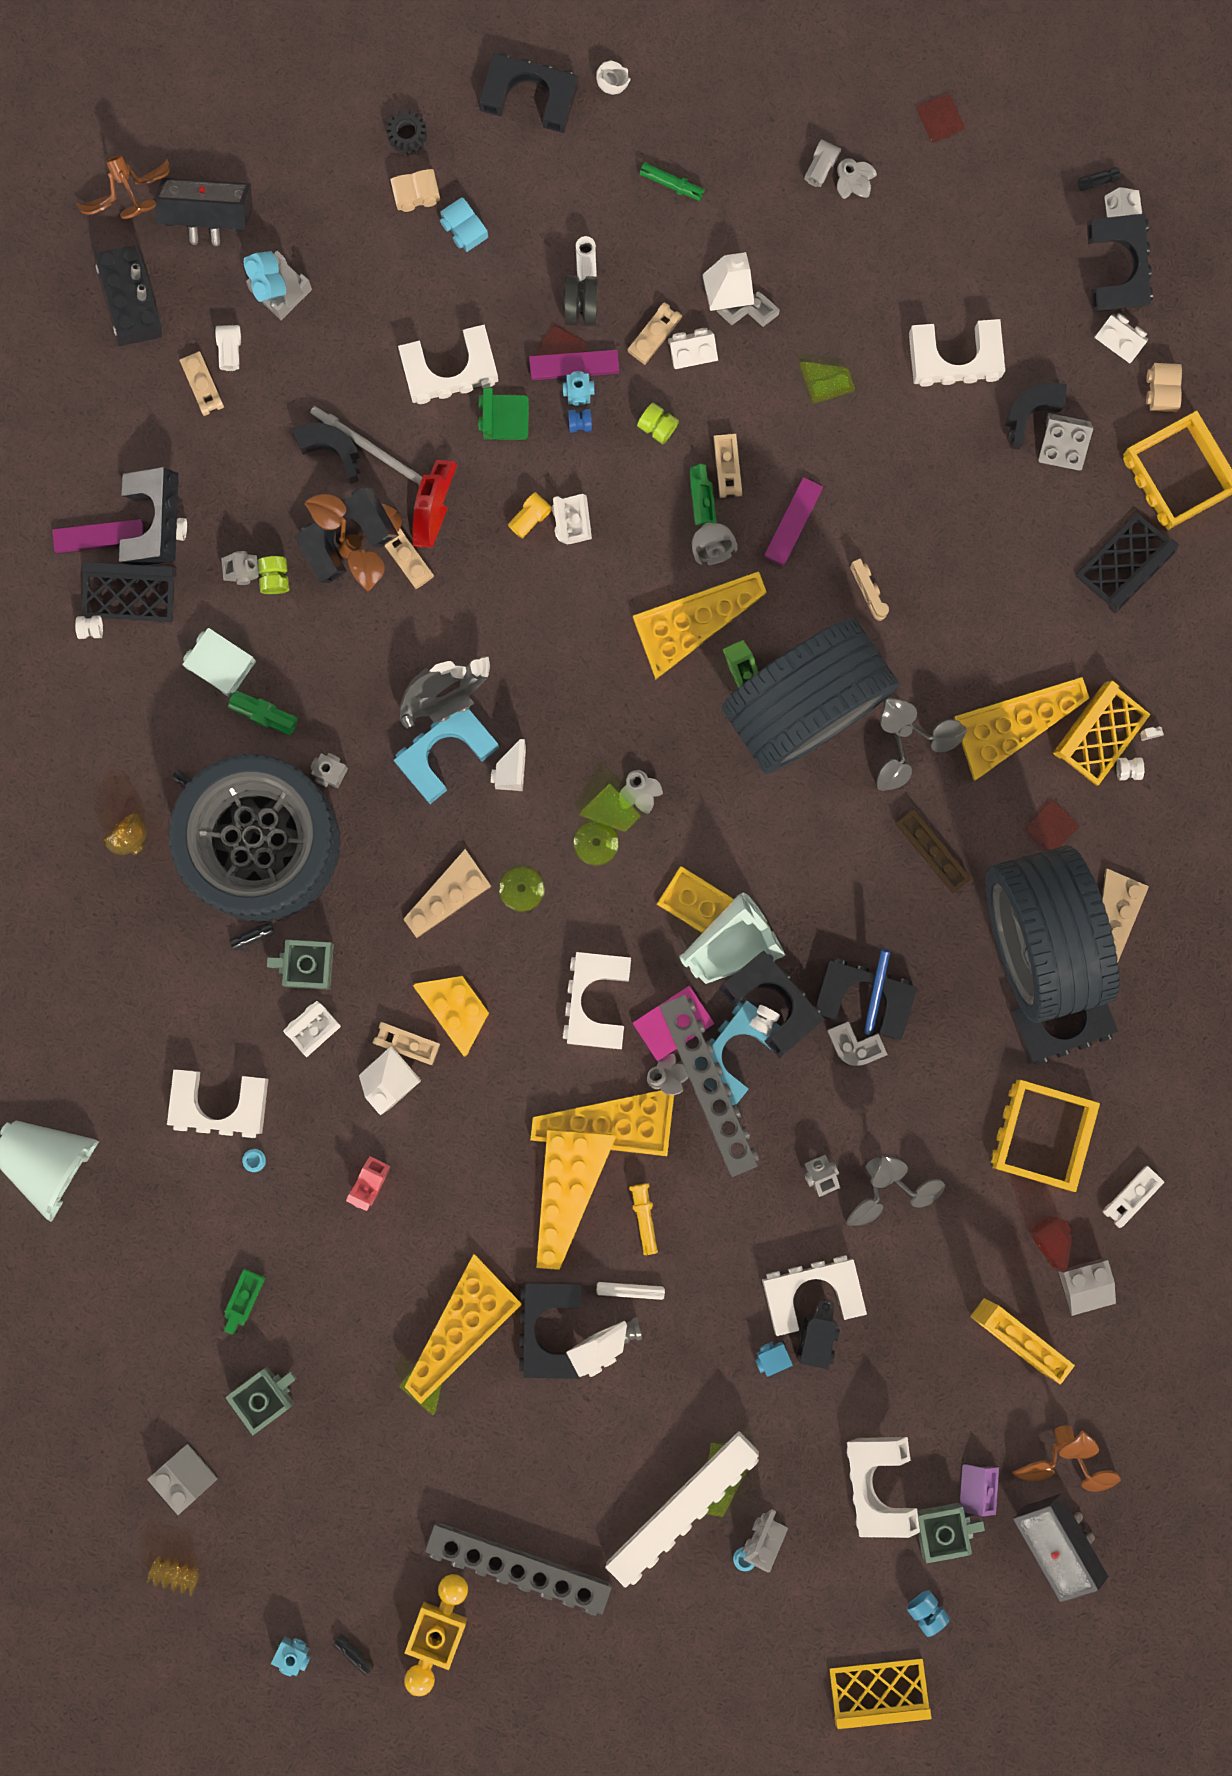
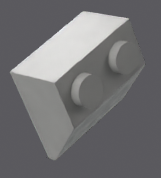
M1098 1259L1058 1271L1071 1316L1116 1304L1115 1282L1108 1260Z
M187 1444L147 1480L174 1512L179 1515L218 1478Z

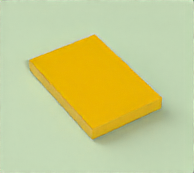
M680 866L657 905L703 933L734 899Z

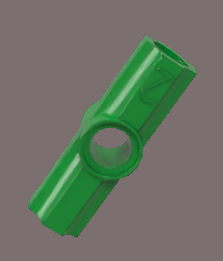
M237 690L232 694L228 708L232 711L249 717L251 721L263 727H271L288 736H291L297 725V717L277 709L275 705L265 700H257Z

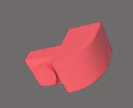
M370 1156L346 1201L367 1211L376 1199L390 1166Z

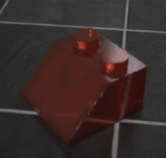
M1048 1216L1027 1232L1052 1268L1064 1273L1067 1271L1072 1236L1069 1233L1071 1228L1064 1219L1060 1220V1218Z

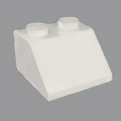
M625 1321L593 1334L567 1351L579 1377L586 1374L592 1377L602 1371L601 1366L607 1367L617 1361L615 1357L623 1352L627 1328Z

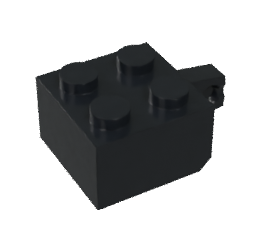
M820 1299L815 1314H809L804 1318L796 1357L800 1364L828 1369L829 1364H833L835 1358V1350L832 1348L833 1342L838 1341L840 1327H837V1322L833 1319L834 1302Z

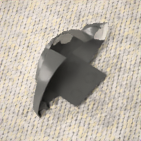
M489 657L472 658L468 664L447 661L435 664L430 671L427 668L421 671L412 679L404 691L399 717L403 729L406 731L408 727L416 726L417 717L430 716L434 723L443 722L456 712L468 710L470 705L475 704L469 696L488 678L490 670ZM461 680L459 688L451 691L450 693L442 697L436 698V695H438L441 691H443L453 683Z

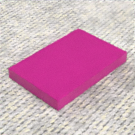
M690 986L664 1002L667 1003L685 995L687 999H692L696 1011H693L696 1020H701L704 1030L714 1024ZM659 1006L632 1023L657 1061L677 1049ZM681 1014L677 1017L676 1021L680 1027L684 1028L689 1025L688 1016ZM688 1036L685 1042L691 1040L695 1036Z

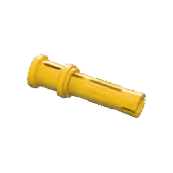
M649 1183L629 1187L634 1200L632 1207L634 1212H637L643 1255L658 1253L650 1209H652L653 1203L649 1199Z

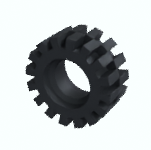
M407 109L405 114L402 113V110L398 111V116L394 113L392 120L389 118L386 128L390 145L394 146V150H400L401 154H405V151H408V155L412 154V150L418 152L419 147L423 148L424 142L427 141L426 124L422 116H417L415 111L410 114V110ZM405 125L412 126L415 129V135L412 138L403 139L399 136L400 128Z

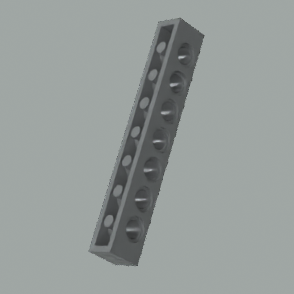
M683 995L660 1005L661 1013L730 1177L758 1167L756 1161L759 1158L754 1147L750 1149L747 1140L750 1139L745 1126L741 1127L738 1118L741 1117L736 1104L731 1105L728 1098L732 1096L727 1083L723 1084L720 1079V1075H723L718 1062H713L710 1055L714 1053L709 1040L705 1042L702 1033L705 1032L702 1022L694 1017L693 1011H696L692 999H687ZM684 1014L688 1016L689 1025L683 1028L677 1024L676 1020L679 1015ZM692 1035L698 1039V1046L695 1049H690L686 1046L685 1041L688 1036ZM704 1057L707 1060V1067L704 1070H698L695 1067L696 1058ZM708 1078H712L716 1082V1088L712 1092H708L704 1088V1081ZM718 1099L725 1103V1110L721 1113H716L713 1110V1103ZM726 1121H731L734 1124V1131L731 1134H724L722 1131V1124ZM736 1142L741 1143L743 1146V1152L739 1156H734L731 1153V1146Z
M438 1521L435 1522L425 1551L434 1560L442 1561V1559L451 1561V1565L454 1567L474 1569L473 1573L483 1577H486L487 1574L494 1576L495 1580L502 1584L514 1583L518 1589L525 1592L534 1590L539 1592V1596L542 1598L562 1600L561 1603L571 1608H574L575 1605L582 1607L584 1612L594 1616L597 1613L603 1615L612 1588V1583ZM449 1541H454L457 1543L458 1549L451 1552L447 1550L445 1544ZM470 1549H476L479 1551L480 1557L478 1559H471L467 1552ZM492 1557H499L502 1560V1565L493 1567L489 1560ZM519 1564L523 1566L525 1571L521 1575H516L512 1572L511 1568ZM538 1572L544 1573L547 1577L542 1583L534 1580L533 1576ZM559 1580H565L569 1586L566 1590H559L555 1584ZM581 1588H587L591 1594L587 1598H581L578 1595V1591Z

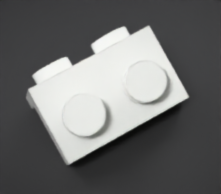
M1119 187L1105 196L1107 217L1142 214L1139 190Z
M1120 313L1117 316L1112 314L1095 338L1131 363L1149 340L1145 337L1147 333L1137 326L1135 329L1127 324L1129 320Z
M707 328L696 329L693 334L688 335L685 332L673 334V338L668 339L674 369L718 361L714 334L711 330H707Z
M580 494L564 499L558 496L554 497L552 511L556 519L555 534L558 540L565 544H573L592 539L587 496Z
M316 1001L314 1004L309 1005L305 1012L297 1019L291 1021L283 1032L307 1057L341 1026L329 1011Z

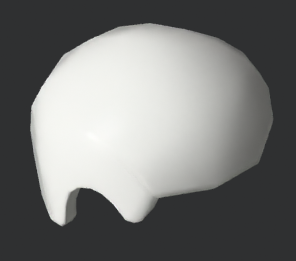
M614 61L603 62L596 73L598 86L603 92L611 95L620 94L630 82L628 69Z

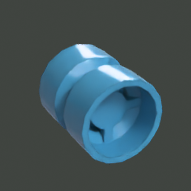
M930 1590L919 1594L906 1607L913 1619L919 1620L918 1625L927 1637L938 1633L951 1619L942 1606L937 1607L938 1601Z

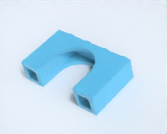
M469 709L450 715L446 721L433 723L428 733H421L413 740L414 744L408 749L404 747L395 755L397 757L394 760L396 765L429 804L433 803L447 791L428 764L429 751L438 740L446 737L459 738L471 748L481 761H484L499 748L498 743Z
M748 1001L744 1004L738 1003L732 1011L735 1015L730 1022L725 1020L718 1029L721 1033L716 1040L711 1038L709 1041L714 1051L713 1054H710L714 1063H719L723 1075H720V1079L723 1084H728L732 1096L728 1098L732 1106L737 1105L748 1088L730 1075L724 1068L722 1050L725 1043L735 1035L747 1034L755 1037L771 1050L764 1042L769 1036L749 1025L751 1020L757 1016V1008ZM775 1022L772 1025L770 1035L780 1027ZM704 1057L696 1058L695 1067L698 1070H704L707 1067V1060ZM708 1078L704 1081V1085L712 1091L715 1090L716 1082L714 1079Z

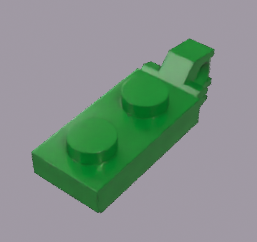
M698 464L690 467L695 525L703 526L706 523H717L713 485L707 478L706 465Z
M248 1269L243 1270L225 1310L224 1318L229 1319L224 1329L225 1332L233 1335L238 1324L244 1326L266 1277Z

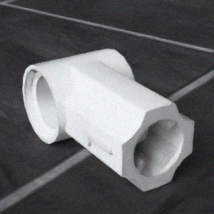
M587 236L581 237L576 242L577 276L582 285H584L586 276H596V245L594 240ZM584 246H588L592 249L589 253H583L580 251V249Z
M239 325L216 326L217 346H219L220 370L235 371L239 369L240 327Z

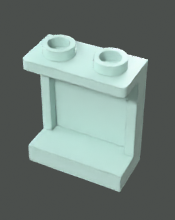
M208 628L205 632L202 631L199 634L196 646L193 650L190 649L183 659L185 662L182 665L231 698L256 661L252 656Z

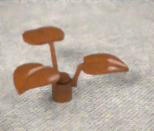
M122 155L111 157L106 160L110 171L108 176L110 178L111 195L88 203H77L79 210L84 214H94L111 206V202L116 200L114 180H116L117 183H124L134 206L120 213L122 219L138 216L141 212L152 210L156 207L155 200L149 199L139 204L137 203L127 182L130 178L128 174L133 177L135 184H149L169 174V161L167 159L155 170L138 178L130 166L126 165Z
M321 494L308 499L304 505L308 508L311 516L319 526L326 530H334L341 524V537L339 538L341 543L338 551L341 556L348 558V565L355 579L366 591H370L383 576L385 566L382 559L376 553H365L364 549H360L361 541L366 537L365 533L359 537L354 534L345 536L346 520L343 516L346 513V506L339 498L329 494ZM382 504L398 532L402 523L400 513L396 509Z
M1067 1425L1059 1426L1054 1430L1056 1443L1052 1444L1053 1456L1050 1463L1038 1461L1012 1471L1014 1476L1026 1481L1039 1482L1046 1480L1055 1474L1053 1467L1056 1465L1059 1450V1455L1063 1458H1077L1087 1478L1081 1482V1486L1085 1490L1091 1492L1105 1491L1121 1481L1120 1475L1110 1470L1099 1471L1093 1475L1088 1473L1082 1459L1096 1455L1099 1452V1447L1096 1441L1084 1431H1081L1074 1438L1073 1428Z

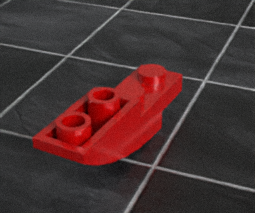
M436 460L431 474L423 475L413 516V545L415 547H433L448 509L443 505V502L457 468V464L453 460Z

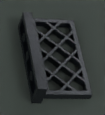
M1137 513L1076 577L1109 605V609L1116 614L1177 552L1179 544L1174 539L1169 540ZM1136 522L1140 523L1144 527L1145 534H1132V526ZM1148 538H1157L1163 544L1159 548L1149 549ZM1119 539H1129V549L1117 550L1116 542ZM1132 539H1145V549H1133ZM1146 553V561L1143 564H1133V554ZM1117 554H1130V564L1117 565ZM1103 555H1114V565H1101V557ZM1114 569L1115 580H1102V570ZM1118 569H1130L1131 576L1128 579H1118ZM1089 570H1098L1099 580L1090 581L1084 575ZM1115 584L1116 592L1109 597L1103 592L1102 585Z
M82 562V571L84 572L82 616L173 622L174 580L177 569L173 567ZM90 577H98L104 584L96 592L89 587ZM116 578L121 579L126 585L119 593H116L109 585ZM125 579L133 580L130 583H128ZM137 580H143L149 586L140 595L132 587ZM147 580H152L154 582L150 584ZM160 581H169L168 591L161 596L154 586ZM106 587L114 595L107 604L97 596ZM127 589H130L137 597L129 605L120 598ZM150 590L159 598L151 607L142 599ZM96 598L103 607L97 613H88L89 602ZM116 599L125 607L119 614H114L108 608ZM139 600L148 609L141 616L136 615L130 609ZM161 602L167 606V617H159L153 611ZM106 609L109 614H104L102 612ZM127 611H129L131 615H124V614H125ZM150 612L153 614V616H146Z

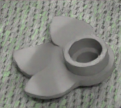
M844 159L837 167L839 175L837 190L843 199L847 198L852 192L860 197L867 198L871 190L869 180L877 176V173L869 163H856L853 159ZM846 166L851 167V173H848L846 171Z
M634 770L628 774L626 778L627 785L620 791V803L623 809H627L635 804L642 812L648 814L654 806V796L663 794L662 786L656 779L648 778L645 772ZM640 777L641 784L637 786L635 785V779Z
M669 1054L660 1059L657 1067L652 1068L647 1075V1082L650 1087L661 1089L667 1095H677L683 1092L681 1083L688 1079L684 1065L676 1064L675 1054Z

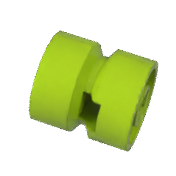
M653 402L641 416L637 427L647 434L652 432V437L661 444H664L676 429L679 420L669 413L665 415L664 410Z
M280 556L258 559V573L262 575L259 579L260 592L263 594L288 592L289 581L288 577L285 576V573L288 572L287 559Z

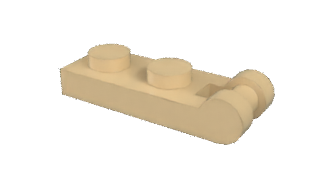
M664 302L628 348V353L645 365L681 320L682 314L678 311H672L670 306ZM664 316L670 320L667 324L661 321Z
M200 351L180 359L203 416L210 414L209 411L216 408L218 410L224 408ZM213 397L212 401L205 403L204 399Z
M736 434L714 436L719 498H726V495L742 496ZM733 480L734 486H726L725 481Z
M399 529L397 532L399 536L387 543L385 548L414 588L418 589L432 579L434 575L402 530ZM399 539L402 544L394 548L392 543Z
M861 559L852 562L850 569L873 617L878 621L885 619L889 612V607L887 604L881 603L879 588L876 583L872 584L869 576H871L868 565L866 563L863 564Z
M380 1022L378 1027L380 1031L378 1036L374 1038L373 1044L387 1049L392 1046L397 1053L433 1065L440 1047L439 1043ZM389 1032L395 1034L392 1043L386 1041Z

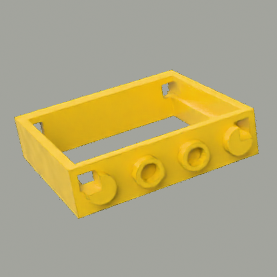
M1198 411L1129 447L1123 454L1125 465L1134 472L1136 484L1144 489L1147 494L1146 500L1148 504L1155 508L1158 513V521L1167 530L1232 495V469ZM1187 427L1224 488V491L1174 518L1137 454Z
M1016 1080V1083H1013L1011 1090H1009V1096L1012 1098L1010 1105H1006L1003 1112V1118L1006 1120L1004 1127H1000L997 1134L999 1145L998 1149H994L992 1153V1168L1076 1192L1100 1103L1023 1080ZM1025 1089L1085 1107L1065 1181L1005 1164Z
M983 1299L970 1316L1038 1371L1060 1385L1075 1366L1003 1308L987 1299Z

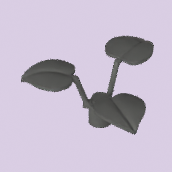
M886 697L880 725L884 731L895 733L894 736L897 741L900 760L889 759L882 765L876 781L878 790L886 791L899 788L906 784L911 777L912 768L908 763H904L905 757L900 739L901 736H909L914 729L927 739L932 740L930 746L933 751L947 752L955 748L963 740L967 731L966 726L957 720L946 719L934 727L933 735H929L917 727L915 723H912L917 717V710L913 704L902 699Z
M882 1155V1158H874L867 1163L866 1169L872 1177L870 1182L873 1186L875 1197L874 1199L869 1198L862 1201L851 1213L846 1224L858 1226L874 1221L883 1210V1205L879 1202L878 1188L886 1187L892 1184L893 1181L909 1195L913 1196L910 1203L917 1208L925 1207L935 1202L943 1193L946 1185L940 1179H930L922 1183L916 1192L911 1191L900 1181L908 1170L907 1165L902 1160Z

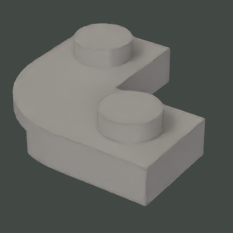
M757 292L753 294L754 304L718 309L717 312L731 325L746 314H749L764 327L779 315L780 309L763 294Z
M849 1022L827 1030L838 1057L847 1064L854 1066L864 1065L887 1055L879 1034L857 1042Z

